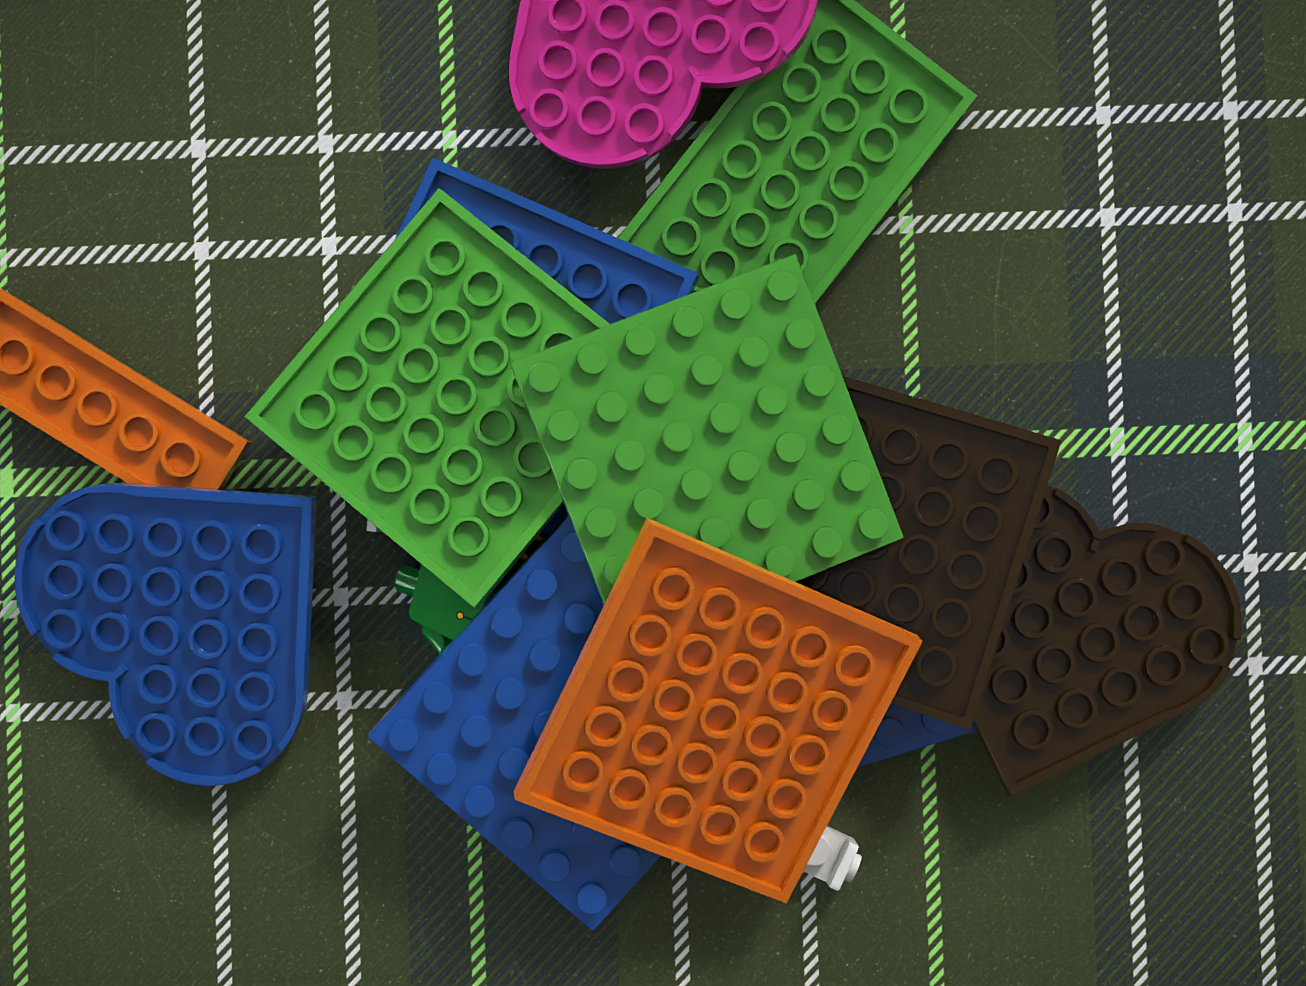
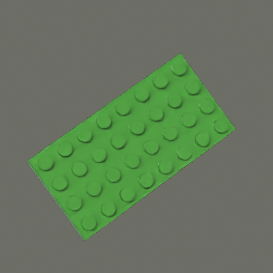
M819 0L812 27L796 53L785 64L768 76L734 89L618 238L697 272L700 277L693 293L796 254L813 301L816 303L969 108L977 95L855 0Z

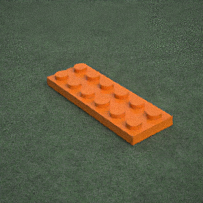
M0 289V405L128 484L223 490L252 442L17 297Z

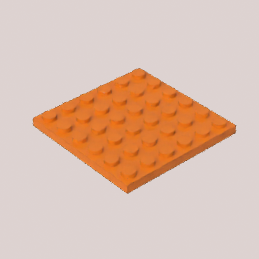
M646 518L513 791L515 800L787 904L923 641L918 635Z

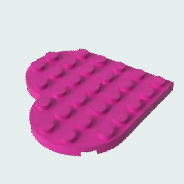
M521 0L509 61V82L514 104L535 138L552 153L566 161L597 169H615L640 163L663 151L683 132L697 109L703 87L717 89L743 86L768 76L785 64L806 39L814 22L819 0Z

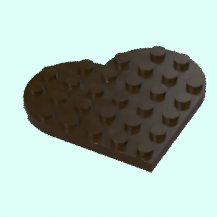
M1047 485L972 723L1007 796L1017 795L1193 709L1209 698L1225 680L1231 670L1229 665L1234 655L1237 640H1241L1242 616L1236 589L1226 569L1217 557L1198 540L1189 535H1183L1172 529L1152 523L1124 524L1099 531L1093 519L1076 500L1062 490L1054 489Z

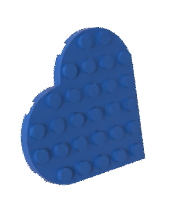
M126 483L100 484L71 492L58 499L39 519L35 520L22 541L16 560L14 576L16 599L21 617L31 636L36 635L42 644L54 655L52 659L58 664L81 676L108 681L110 705L119 731L125 740L129 738L137 750L148 759L145 763L153 769L177 781L202 786L224 785L248 778L265 768L287 748L296 735L306 710L309 685L317 496Z

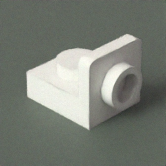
M827 826L804 872L827 882L830 888L839 891L843 881L850 883L859 868L862 858L861 855L857 854L859 846L854 838Z

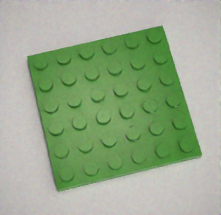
M438 188L245 417L474 608L478 609L564 505L512 372L510 362L610 324Z
M796 254L510 362L512 372L603 604H605L646 518L794 582L904 538Z

